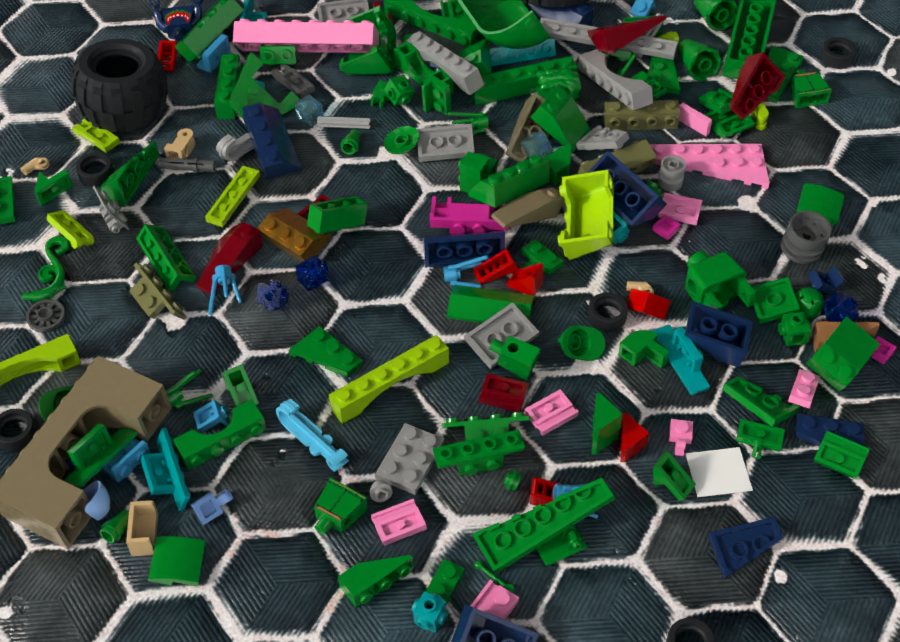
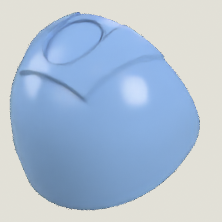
M97 480L89 484L83 491L89 499V502L84 507L85 512L99 521L110 510V496L105 486Z

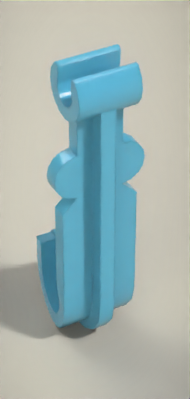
M288 399L276 408V415L280 423L305 446H310L309 450L313 456L321 454L334 472L349 462L346 458L348 456L343 449H335L332 446V437L327 434L322 436V431L298 411L300 406L296 402Z

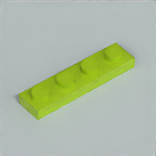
M242 166L206 214V222L224 227L260 177L259 170Z

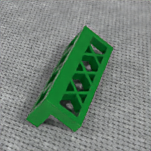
M145 224L136 239L166 288L175 291L181 280L194 282L197 277L166 229L160 226Z

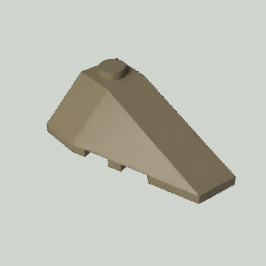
M536 93L526 100L505 155L517 162L524 161L541 144L537 136L547 139L550 135L531 118V115L544 100L543 97Z
M553 187L525 193L511 200L492 213L491 217L503 228L555 218L565 199Z

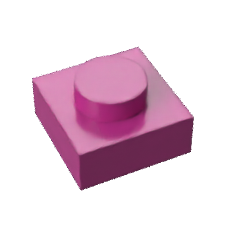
M664 215L653 225L652 231L669 240L680 230L681 224Z
M878 336L875 340L880 345L871 357L885 365L895 352L897 346Z

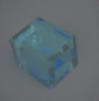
M310 94L295 102L297 117L309 127L317 123L318 116H324L323 105Z
M544 131L533 132L520 142L528 158L533 155H539L543 158L553 151Z

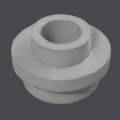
M383 480L374 482L369 492L371 499L376 502L388 500L392 495L391 485Z

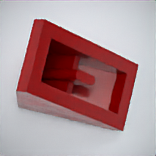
M538 263L515 271L506 285L521 293L535 296L543 284L544 265Z
M631 289L627 306L629 310L665 321L671 301L650 292Z
M622 413L620 462H626L647 446L649 432L627 413Z

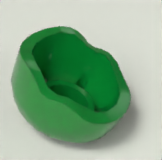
M805 287L795 293L800 312H804L807 319H816L822 313L825 302L821 292L811 287Z

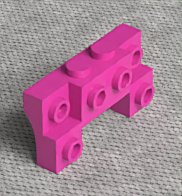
M432 196L430 228H449L450 234L508 230V227L503 228L491 217L492 213L504 205L494 208L487 204L452 203V197H448L447 203L436 202V196Z

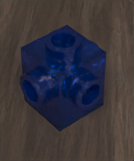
M316 255L295 265L297 281L308 291L329 281L327 273L329 268L326 262L321 261Z
M269 280V283H259L255 304L265 305L268 310H278V308L285 306L289 300L288 286L281 285L282 282L276 280Z
M839 291L823 302L826 318L831 322H842L846 316L852 321L859 317L857 301L853 297H848Z

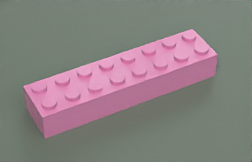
M240 19V21H234L233 43L244 52H260V46L294 45L296 51L306 53H369L371 48L379 47V32L371 21L354 23V21L345 20L344 23H337L334 20H327L326 22H319L318 20H309V22L292 20L291 22H285L284 20L276 19L274 22H268L264 19H258L257 22H252L248 19Z

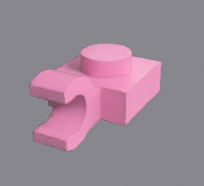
M671 419L669 442H676L675 455L684 456L686 444H691L693 421Z

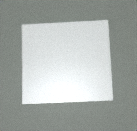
M740 447L685 453L692 479L696 483L694 487L697 497L753 491Z

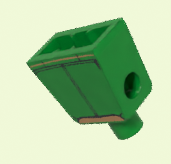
M799 69L795 72L790 86L795 108L828 104L832 92L830 86L818 72L806 73L804 69Z
M330 478L314 507L316 518L319 520L315 525L316 531L326 535L332 527L339 532H344L367 511V497Z

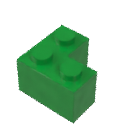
M468 151L465 157H462L458 163V168L460 169L458 177L460 191L468 193L481 180L496 174L497 160Z

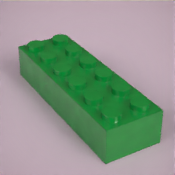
M740 0L722 76L738 79L740 69L748 56L761 52L765 53L776 0Z

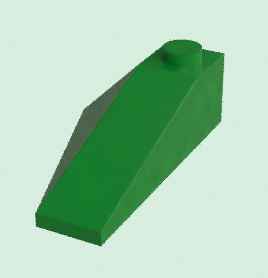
M151 142L112 173L106 182L102 184L101 190L108 194L110 200L115 199L120 206L126 207L160 156L157 143Z

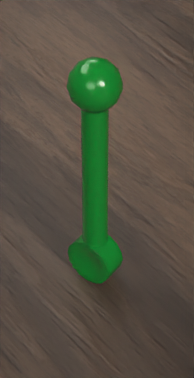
M475 561V569L482 570L511 593L514 592L512 584L503 582L484 567L482 561Z

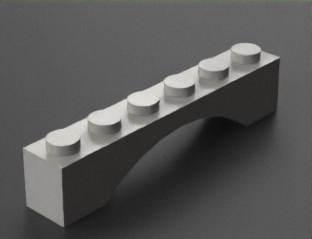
M418 31L406 40L419 50L423 62L430 61L436 64L467 94L471 95L484 86L477 67L422 32Z
M598 49L579 55L578 68L580 72L632 110L653 104L652 87L643 80L629 79L611 72L607 68L606 55L598 51Z

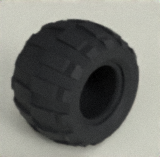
M130 39L100 41L84 49L82 54L77 56L73 66L71 80L73 97L80 113L86 121L92 122V126L111 132L134 131L152 124L151 122L158 119L162 114L161 111L164 108L168 94L167 75L158 55L148 45Z

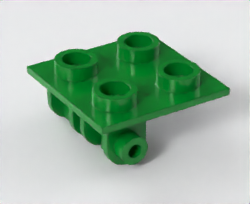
M573 525L536 550L547 567L588 548V546Z

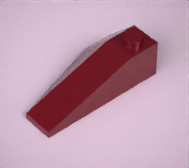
M666 15L635 20V22L619 23V26L600 27L588 30L587 32L598 51H606V54H612L617 52L616 49L623 48L664 21Z
M764 52L748 56L740 69L730 109L741 120L752 113L761 102L766 101L768 96L775 93L785 78V75Z
M243 222L233 226L219 239L196 287L211 295L212 275H215V268L219 265H229L232 273L235 274L263 246L260 230ZM218 282L216 292L223 286L219 285Z

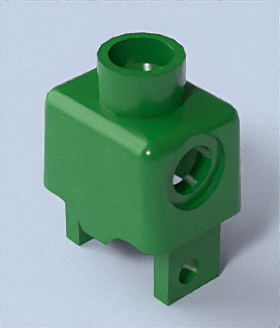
M702 250L689 258L687 261L688 271L685 289L694 302L722 311L723 307L728 306V301L731 298L739 296L747 307L753 306L756 291L746 281V272L727 252H721L710 257L706 251Z

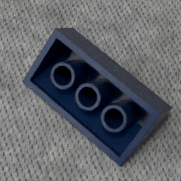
M523 3L529 11L532 10L539 21L542 17L587 26L592 25L594 8L585 3L568 7H538Z
M262 103L243 107V120L266 180L302 170L279 109Z
M607 151L587 172L609 170L614 186V210L632 227L654 219L667 205L660 196L610 151Z
M490 231L423 237L425 268L455 265L485 255L490 259L505 250V232Z

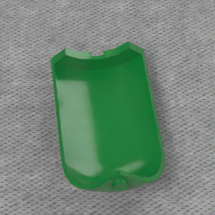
M457 0L479 32L496 45L510 49H525L539 45L550 38L532 10L529 11L521 0Z

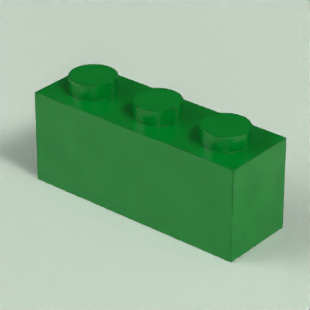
M357 196L311 203L307 226L318 234H325L329 231H340L345 228H356V226L365 225L368 203Z

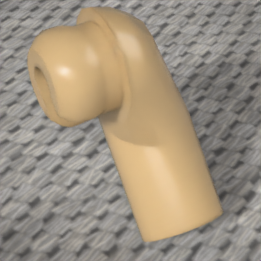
M45 157L34 158L20 169L24 175H28L33 170H45L49 167V160Z
M627 281L626 291L636 289L654 294L653 288L647 282Z

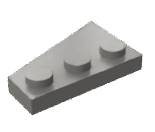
M597 125L575 145L578 150L586 151L599 149L600 151L606 149L617 150L624 146L623 144L629 139V136L625 131L616 129L610 131L608 127L602 129L600 125Z

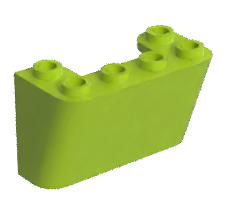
M609 170L562 177V185L559 186V192L561 197H564L567 212L564 213L567 228L558 235V244L563 248L565 257L573 260L612 245L614 186Z

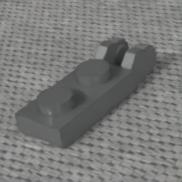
M286 64L280 66L283 73L277 69H273L271 72L277 81L281 82L300 99L315 91L314 85Z

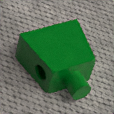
M509 336L505 343L494 338L489 347V350L499 354L497 363L526 381L534 369L540 353V348L512 336Z

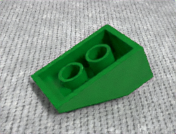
M488 39L479 41L457 52L456 55L477 67L480 75L492 73Z
M559 84L547 95L531 115V118L562 146L570 143L572 145L571 153L577 148L575 143L591 130L573 97Z
M846 316L806 364L835 389L841 391L858 374L880 343Z

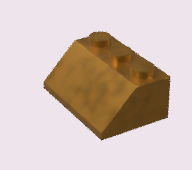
M288 208L269 213L257 228L260 230L264 240L309 266L332 236L328 232L325 234L316 233L307 226L308 220Z

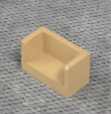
M152 500L130 502L126 544L131 556L153 555L157 537L158 512Z

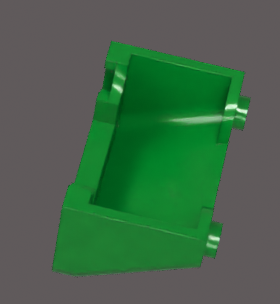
M381 6L346 19L354 21V23H361V21H371L374 23L379 32V47L371 48L369 53H349V59L347 57L341 58L339 63L341 71L347 75H388L395 71L394 48H396V30Z

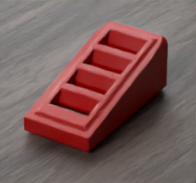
M159 41L158 58L161 60L162 65H170V67L163 66L165 72H174L178 56V50L175 48L177 41Z
M506 248L473 268V271L479 283L483 285L511 274L519 268ZM485 271L487 275L483 276L481 272Z
M533 477L530 505L541 504L542 506L553 501L554 486L560 483ZM547 492H552L551 497L547 496Z

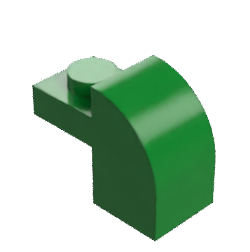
M639 330L632 332L620 342L618 355L634 367L646 357L662 369L667 365L669 351L663 345L657 343L658 335L656 333Z

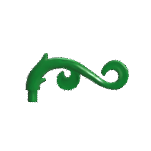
M55 236L45 244V252L52 265L41 267L38 271V277L43 283H48L52 280L54 282L47 288L43 287L41 290L23 292V301L32 300L33 302L50 299L67 288L63 286L65 281L64 268L51 251L54 245H61L55 251L56 254L62 255L66 253L70 248V241L66 237Z

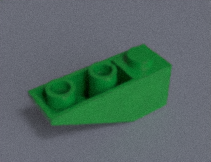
M405 555L357 563L338 576L339 587L355 608L361 604H367L378 592L387 590L394 581L410 574L413 569V557Z

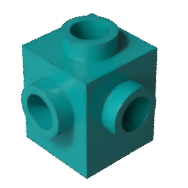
M615 212L613 217V243L617 244L618 242H623L628 237L630 231L627 227L629 223Z
M424 591L421 598H416L412 606L415 624L422 629L435 633L440 625L445 623L448 616L446 601L436 593L429 594Z

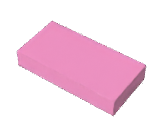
M685 103L679 105V121L707 136L711 130L712 119Z

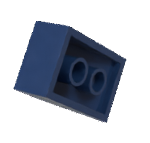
M692 301L684 335L716 360L739 367L748 351L753 321Z
M465 605L451 642H536L539 633Z

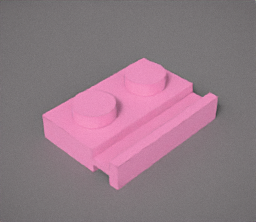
M664 192L663 200L667 205L659 212L658 218L667 215L677 222L697 225L703 200Z
M561 389L525 408L524 411L526 416H530L531 423L536 429H539L542 436L576 418L579 413L577 409H574L573 404Z
M414 499L371 515V520L384 546L427 529Z
M490 579L470 606L506 620L518 604L519 597L502 586L494 584Z

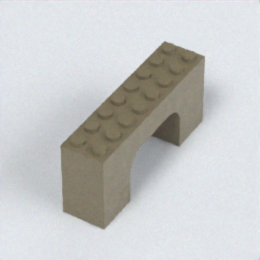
M97 356L0 479V514L2 517L69 549L92 517L84 510V507L89 502L85 492L62 480L64 474L69 469L65 461L70 458L67 451L97 424L105 425L106 429H120L123 427L136 430L138 434L136 437L148 442L172 409L163 384Z

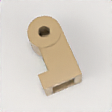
M191 129L179 130L173 144H166L164 147L166 158L187 159L195 147V140Z

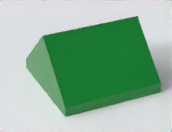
M596 393L591 455L598 454L616 441L620 433L622 413L601 393Z

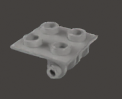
M93 186L101 202L99 211L109 230L113 233H119L123 227L129 230L126 223L128 219L119 210L121 207L115 199L110 200V197L104 190L100 191Z

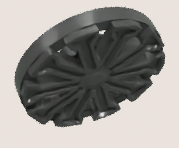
M52 299L36 302L26 313V321L29 327L40 333L54 331L55 328H59L66 318L63 305Z

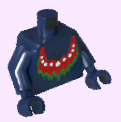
M150 0V7L154 10L153 15L156 26L163 33H167L168 38L175 39L178 42L202 18V8L200 5L203 4L204 0H193L195 7L191 5L162 8L161 11L159 10L160 0H157L158 4L153 5Z

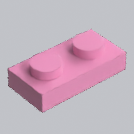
M799 369L788 402L810 408L820 376Z

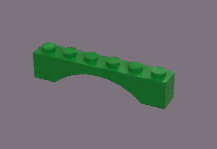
M384 0L386 14H391L392 17L469 47L482 37V34L468 17L448 18L431 14L416 5L413 0Z

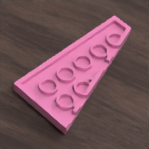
M650 144L657 156L654 164L661 165L664 157L676 155L685 160V171L703 172L702 175L729 181L736 179L744 181L746 185L754 183L762 185L761 188H769L762 144Z

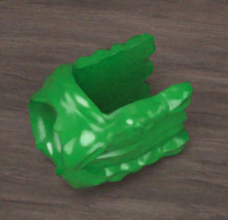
M568 68L538 70L536 72L538 83L541 84L535 88L539 96L545 99L559 84L573 97L575 102L578 101L581 90L578 72Z

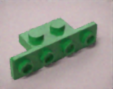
M524 412L511 413V417L503 418L502 414L489 415L490 419L481 420V416L468 417V421L459 422V418H448L446 423H442V428L464 427L465 441L509 432V423L529 421L530 416H524Z
M97 424L67 451L76 469L63 481L79 489L83 488L95 474L99 473L110 460L114 459L125 446L131 443L138 435L136 430L122 427L110 437L105 425Z
M514 430L433 448V454L438 469L458 465L460 476H470L477 472L493 471L503 467V456L525 450V445L520 431Z

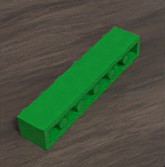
M572 56L481 75L484 86L470 96L475 106L536 93L535 88L541 85L538 83V77L536 76L538 70L568 68L577 72L578 67Z

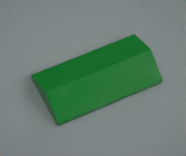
M454 285L450 293L447 318L483 323L513 302L530 321L534 295Z

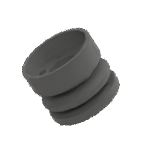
M813 211L795 213L791 217L782 238V252L788 259L796 263L812 264L818 261L831 235L832 228L829 221L824 216Z

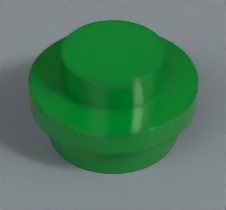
M513 469L512 472L508 471L503 484H506L505 489L508 491L510 489L515 491L522 474L518 473L517 469Z

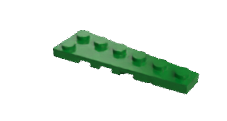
M600 478L576 488L570 493L560 495L545 505L541 506L539 504L533 507L531 511L521 515L520 513L516 514L508 521L501 524L498 522L472 535L492 570L497 574L615 500V497L604 480Z

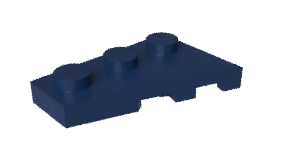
M797 414L795 437L820 447L826 431H829L864 446V423Z
M775 516L708 534L723 579L783 539Z

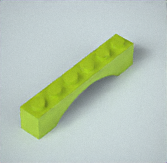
M65 334L57 337L54 340L0 362V386L28 373L38 371L63 372L81 364L69 335Z
M438 335L429 338L329 394L332 412L342 424L361 414L378 395L395 383L414 375L433 373L449 364V348Z

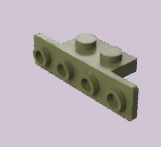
M136 262L134 267L142 275V278L129 292L146 314L154 319L166 306L174 316L184 320L187 317L183 313L184 308L172 299L174 296L170 291L163 288L162 285L164 283L152 274L154 272L153 269L147 264L141 265Z

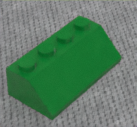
M533 155L525 161L518 162L512 167L505 168L503 171L481 180L468 192V196L496 208L550 182L549 160L539 155Z

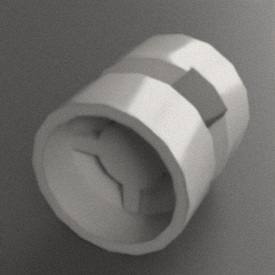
M669 155L662 159L658 180L659 186L662 189L672 192L682 187L686 162L683 158Z

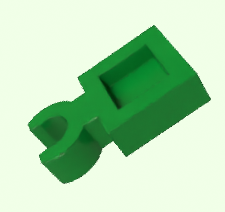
M379 80L373 90L371 106L379 102V107L383 108L385 105L384 100L390 101L384 91L387 82Z

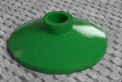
M411 126L396 128L386 136L384 147L391 154L406 153L419 142V132Z

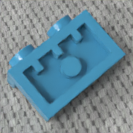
M221 34L203 52L202 59L197 63V68L211 73L220 64L221 55L230 53L228 36Z
M134 438L101 471L119 483L123 478L128 477L132 470L141 463L142 454H150L147 442L144 440L139 442Z

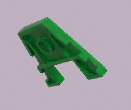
M252 52L247 57L227 104L242 118L243 107L258 103L279 109L281 115L300 106L303 102L292 91L278 103L252 78L255 72L263 65Z

